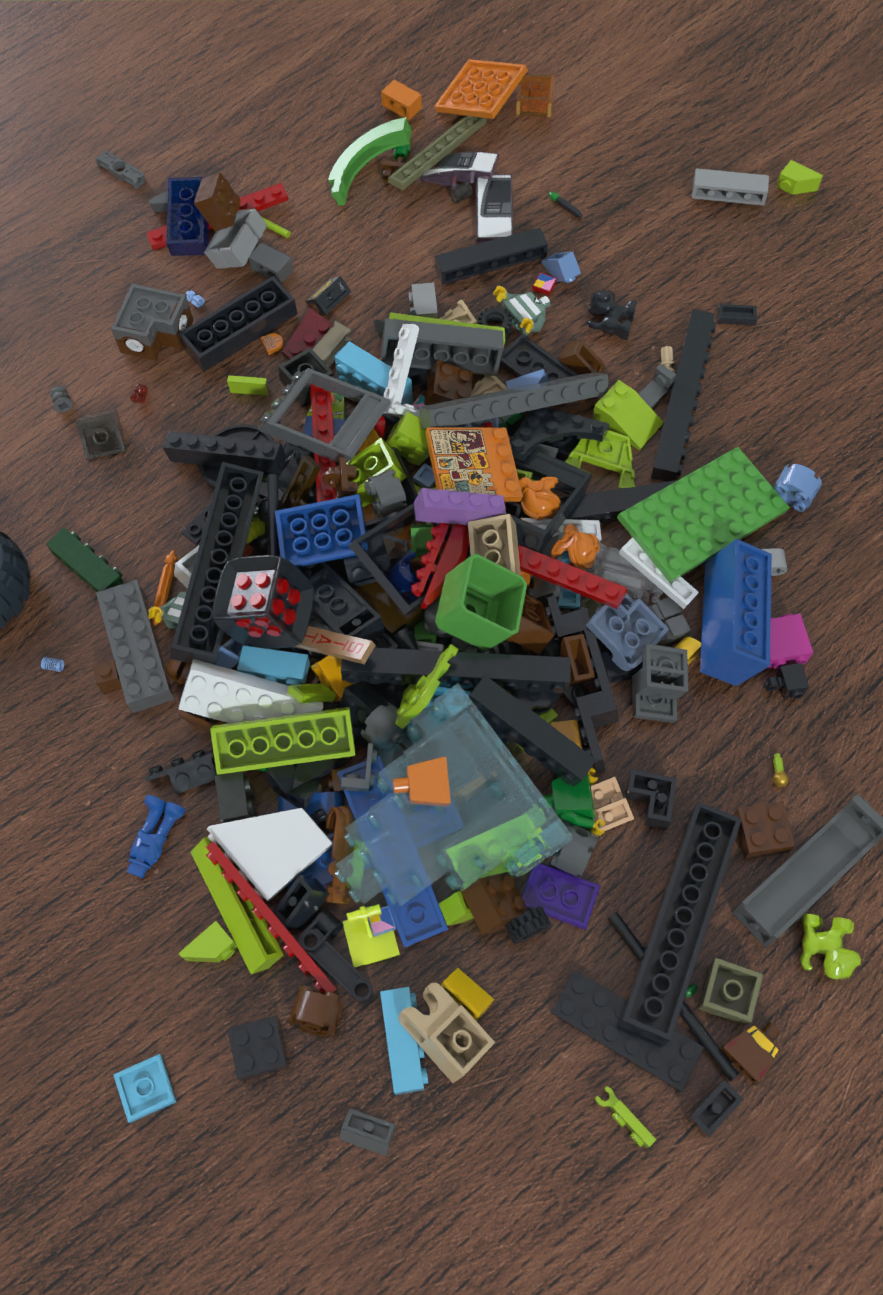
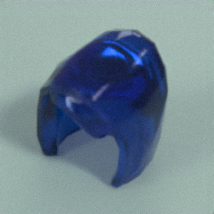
M415 552L408 553L393 566L388 575V578L405 598L414 595L411 586L420 582L410 565V559L416 556ZM430 573V575H429V577H428V580H427V582H426V585H427V584L429 583V581L431 580V578H432V576H433L432 573Z

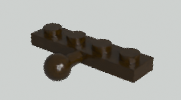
M303 455L283 497L284 509L308 505L305 500L321 469L310 456Z

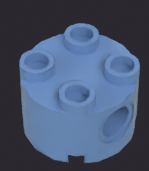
M792 464L791 467H788V465L784 467L773 489L786 503L792 505L795 510L804 512L811 505L822 485L820 477L818 479L814 477L816 473L813 470L799 464Z

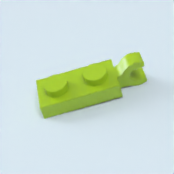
M606 1086L604 1090L609 1095L608 1100L602 1101L597 1096L595 1097L596 1103L602 1107H610L614 1112L611 1115L621 1127L625 1125L632 1132L630 1137L639 1147L642 1145L646 1148L650 1147L656 1141L654 1136L616 1098L612 1089Z

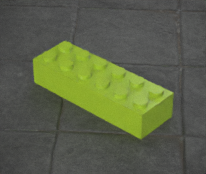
M350 707L213 725L210 729L217 775L355 756Z

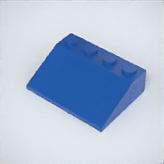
M359 494L275 511L281 557L287 559L296 567L355 556L356 554L348 545L367 533L364 509ZM367 542L363 547L369 553Z

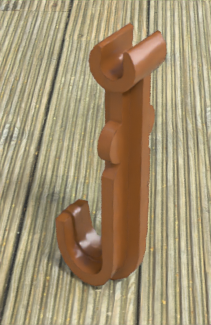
M344 806L332 807L329 810L325 828L334 831L332 848L334 862H331L328 867L329 873L333 875L332 887L327 889L330 894L326 898V902L348 904L350 902V891L346 889L347 877H350L354 870L349 862L353 859L357 827L352 811Z

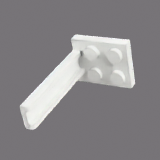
M403 324L399 331V342L394 352V362L389 372L388 386L384 392V397L391 401L384 414L400 419L407 411L420 418V412L415 409V406L409 404L401 405L419 332V327L415 324Z

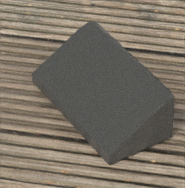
M349 1108L341 1128L340 1140L386 1156L396 1124Z

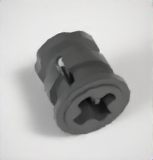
M56 386L50 390L49 394L52 397L55 411L60 413L67 412L73 407V402L64 386Z

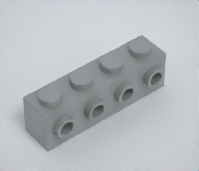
M696 168L691 198L764 205L768 194L769 175Z

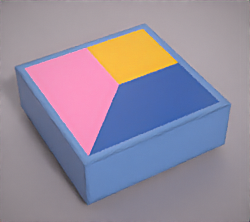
M388 906L380 908L382 914L368 917L373 937L396 930Z

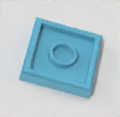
M161 1054L113 1074L128 1123L177 1102Z

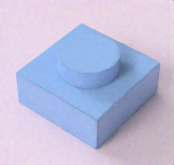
M424 463L413 476V481L423 488H433L436 484L433 468Z

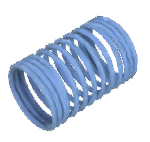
M43 657L41 668L61 672L64 668V661L62 659Z

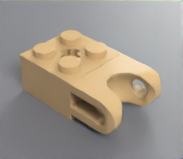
M430 983L423 993V998L430 1008V1015H423L416 1008L407 1007L400 1012L398 1019L404 1029L448 1079L454 1083L462 1078L495 1042L462 1005L459 1006L441 985Z

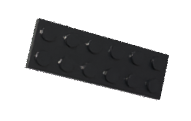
M574 970L551 1014L675 1090L682 1092L704 1047L675 1029L671 1041L666 1045H662L618 1026L626 1000Z

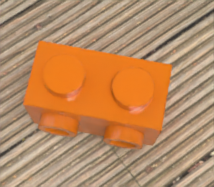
M393 80L381 91L382 106L403 118L406 117L409 121L422 109L421 94L396 80Z

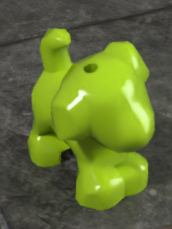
M803 914L802 922L805 934L802 940L801 967L805 970H811L813 968L810 963L811 956L823 954L825 955L823 965L827 977L835 980L849 978L854 969L861 964V958L857 952L843 948V937L845 934H852L854 922L850 919L834 917L830 931L817 932L816 930L823 925V919L819 918L818 915Z

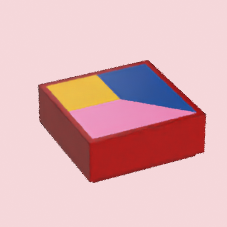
M540 272L533 284L532 290L550 296L557 283V278Z

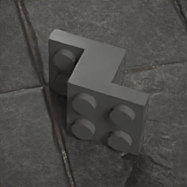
M645 644L643 646V668L632 676L633 718L674 723L677 721V699L688 692L687 650Z

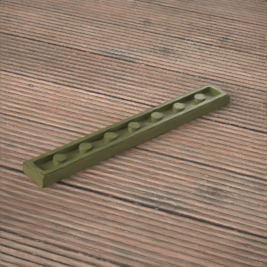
M465 116L389 176L388 183L403 191L484 126L487 118Z

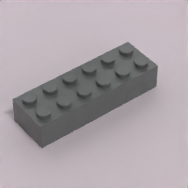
M385 318L381 343V361L385 364L393 366L394 352L398 346L399 331L402 325L415 324L419 327V332L410 367L431 369L436 361L440 360L473 372V374L497 375L504 349L503 331Z
M138 580L96 592L126 704L132 713L175 700L152 620L148 619L149 609L144 592Z

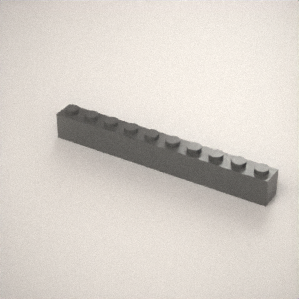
M592 372L419 407L421 428H448L602 396L609 391L608 374Z

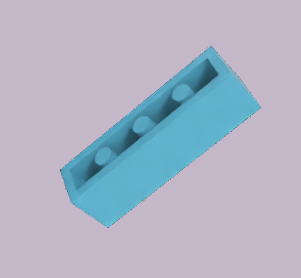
M409 987L381 991L394 1094L399 1095L425 1090L424 1084L428 1083L426 1068L421 1069L420 1058H425L424 1050L404 1029L398 1019L403 1009L407 1007L417 1008L415 993H410Z

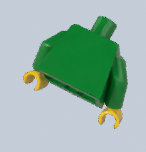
M591 768L584 780L574 787L563 782L559 776L552 781L553 794L540 796L542 809L555 807L559 819L591 830L592 833L598 836L605 832L598 828V826L603 827L605 821L599 819L594 822L593 820L596 819L591 786L598 780V777H592L596 773L594 768Z

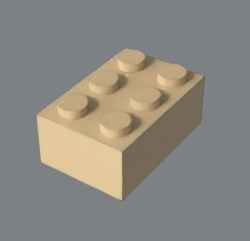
M506 514L469 521L468 530L471 556L479 554L521 576L516 523L511 515Z

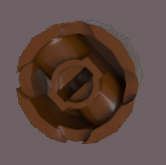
M302 986L301 991L297 992L288 1023L292 1027H295L296 1023L299 1024L300 1031L311 1035L327 1037L329 1033L330 1037H334L343 1005L338 1001L339 996L334 993L325 992V995L317 993L311 987Z

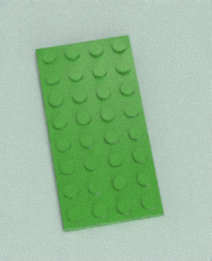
M736 447L621 512L617 519L669 583L712 558L735 539H743L784 514L790 507L739 447Z

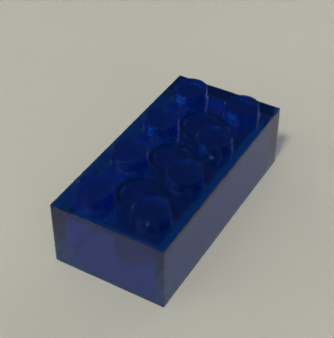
M205 177L168 178L166 244L171 256L206 255L204 252L208 247L209 223L194 205L201 180Z

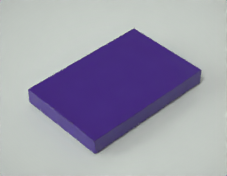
M534 861L522 898L529 910L542 906L548 917L586 930L600 884L583 878L580 879L567 872Z

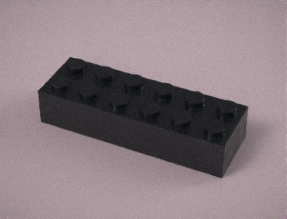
M272 276L178 333L182 347L200 369L205 372L296 316L298 313L295 299Z

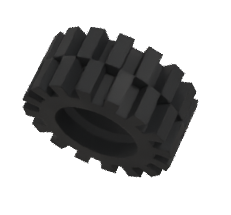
M491 306V310L487 307L485 312L481 311V314L478 316V324L489 326L488 324L491 322H499L502 324L499 327L505 328V340L511 335L512 316L510 312H507V309L501 310V306L495 309L494 306Z
M539 906L524 912L522 915H518L517 918H513L505 925V928L513 944H517L546 930L551 925V922L543 907Z

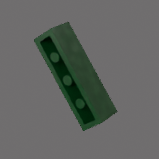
M63 528L46 543L50 552L95 592L124 584L121 579L122 573L116 567H109L108 561L102 555L97 556L94 554L95 550L88 543L83 544L80 542L81 538L74 531L70 533L67 529Z

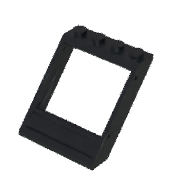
M535 449L524 461L514 459L516 469L531 472L532 479L536 481H541L544 477L558 478V483L555 484L554 489L570 495L545 530L511 515L516 523L518 545L541 553L585 494L593 474Z

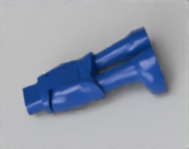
M146 795L144 803L149 809L148 817L142 829H139L128 860L130 865L127 873L140 878H144L147 869L151 870L153 864L158 862L162 853V847L167 840V834L175 821L183 817L186 811L185 808L177 804L166 803L152 795ZM164 812V817L157 833L152 834L156 824L158 823L161 815Z

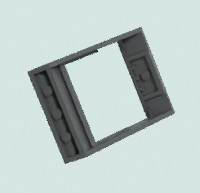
M307 368L302 372L297 371L292 376V383L283 388L281 391L283 395L271 404L272 410L262 416L260 419L262 423L257 429L339 463L340 457L346 458V461L354 457L391 401L388 398ZM306 384H312L358 402V405L330 444L280 425V419Z

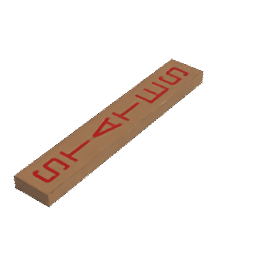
M308 626L302 643L294 647L365 664L376 645L370 640Z

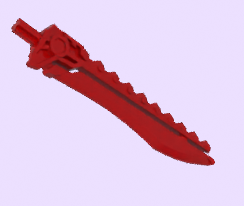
M488 421L487 423L483 422L481 428H493V426ZM439 523L440 525L431 528V534L435 539L426 543L430 553L421 557L425 567L416 571L420 582L411 586L412 593L420 597L430 573L433 574L421 603L423 609H426L441 595L446 574L465 561L469 542L468 525L453 524L437 565L434 562L450 524Z

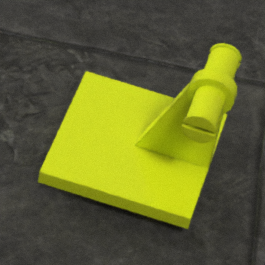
M379 904L368 908L362 906L360 910L346 913L348 920L343 921L354 968L400 955L394 931L373 937L368 917L382 914Z

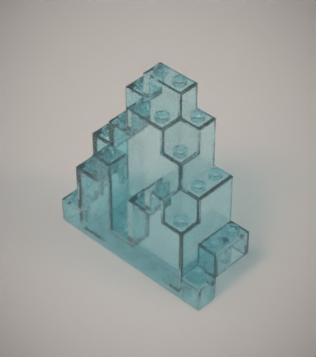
M456 684L435 699L430 707L410 720L407 727V735L414 745L405 750L402 756L378 772L376 786L383 795L387 793V796L345 828V840L351 847L356 846L357 849L335 865L337 871L334 873L342 884L347 882L351 888L348 893L356 904L359 901L362 905L386 888L388 892L385 895L393 906L398 904L401 907L444 874L447 876L445 881L453 891L457 889L458 892L465 890L503 861L506 862L503 865L511 876L519 877L525 875L544 859L552 856L569 843L574 837L461 686ZM440 757L447 758L451 800L449 806L411 804L408 800V792L394 793L393 778H405L407 766Z

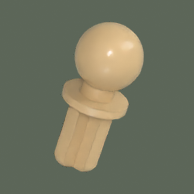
M665 346L661 348L662 362L660 364H663L676 374L672 366H675L673 348Z

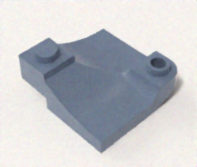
M628 594L625 595L618 609L601 603L596 613L586 624L612 652V661L624 671H630L643 661V646L645 644L657 645L669 630L640 598L634 601Z

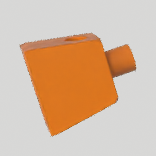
M440 757L407 766L405 778H393L394 793L408 792V800L411 804L449 806L451 800L447 758Z

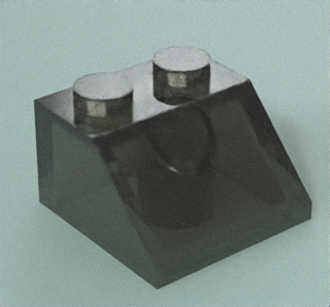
M117 409L80 416L75 420L86 460L126 451L122 425Z

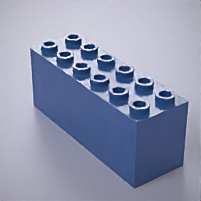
M738 539L732 541L705 562L700 661L701 673L735 686L770 666L772 554Z

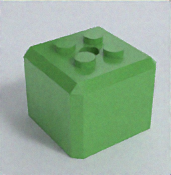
M474 554L446 574L435 623L440 630L484 651H488L518 633L527 583L524 577L479 554Z

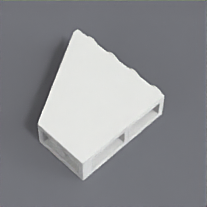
M303 808L211 825L207 828L210 832L208 838L212 842L214 841L217 846L221 845L225 850V856L232 864L234 862L240 868V874L247 882L250 880L255 886V892L262 900L265 898L267 901L275 897L333 845L332 841Z

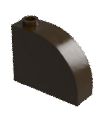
M389 578L409 604L420 598L412 593V585L399 579ZM378 582L353 588L381 616L385 633L392 640H394L393 636L407 627L411 630L425 619L424 609L421 606L409 615H404Z

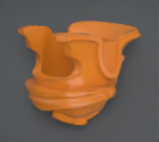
M544 477L541 481H531L529 478L519 479L523 495L521 508L524 513L537 520L554 517L560 509L561 501L557 494L551 492L550 489L554 488L555 484L558 483V478Z
M573 524L566 525L563 528L564 536L554 544L551 550L552 558L562 554L563 551H568L571 561L569 565L581 570L591 568L600 549L599 540L593 534L580 532Z

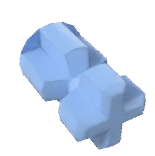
M192 290L186 292L187 300L191 301V304L197 308H201L204 305L205 300L201 296L196 295Z

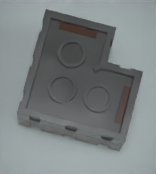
M131 284L129 293H127L122 303V308H120L115 318V323L111 327L120 353L156 361L162 346L181 349L182 344L178 333L191 326L194 320L186 295Z

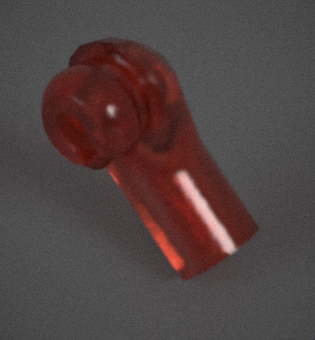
M137 384L135 386L137 389H134L135 393L131 394L130 400L133 403H144L147 398L148 389L145 385Z

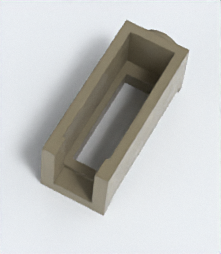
M335 321L334 327H331L312 349L329 368L335 362V353L341 350L349 341L352 343V339L348 337L351 329Z

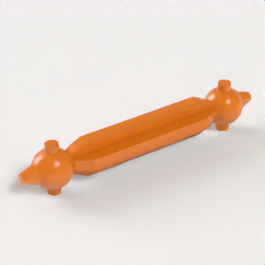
M174 550L164 559L166 565L163 567L154 607L160 608L167 603L174 576V565L179 560ZM156 617L151 618L153 619V625L158 624L157 622H155Z

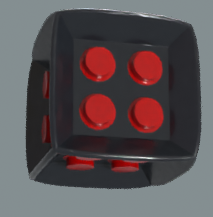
M261 555L232 559L226 563L221 573L213 604V620L220 629L244 646L264 649L294 647L301 644L306 635L314 601V588L310 580L285 558Z

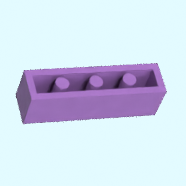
M422 488L414 501L416 521L468 525L469 521L506 515L502 495Z

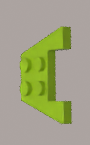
M609 430L602 442L581 439L565 461L580 468L581 462L584 461L620 473L617 489L635 487V474L631 463L632 452L628 436Z
M451 644L439 656L434 670L427 677L423 675L416 685L410 684L404 690L400 708L397 711L398 716L395 723L397 726L403 729L427 707L440 684L438 679L450 666L447 663L448 660L455 656L459 649Z

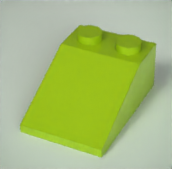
M620 380L612 386L594 407L593 420H600L610 424V431L628 436L630 444L638 450H641L664 425V422L639 394Z

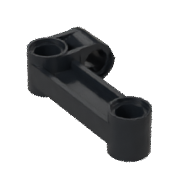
M326 908L301 934L300 945L356 1002L366 1004L374 996L373 987L360 972L328 943L338 935L344 924ZM308 938H317V943L314 947L306 946ZM362 985L369 988V992L365 997L356 995V990Z

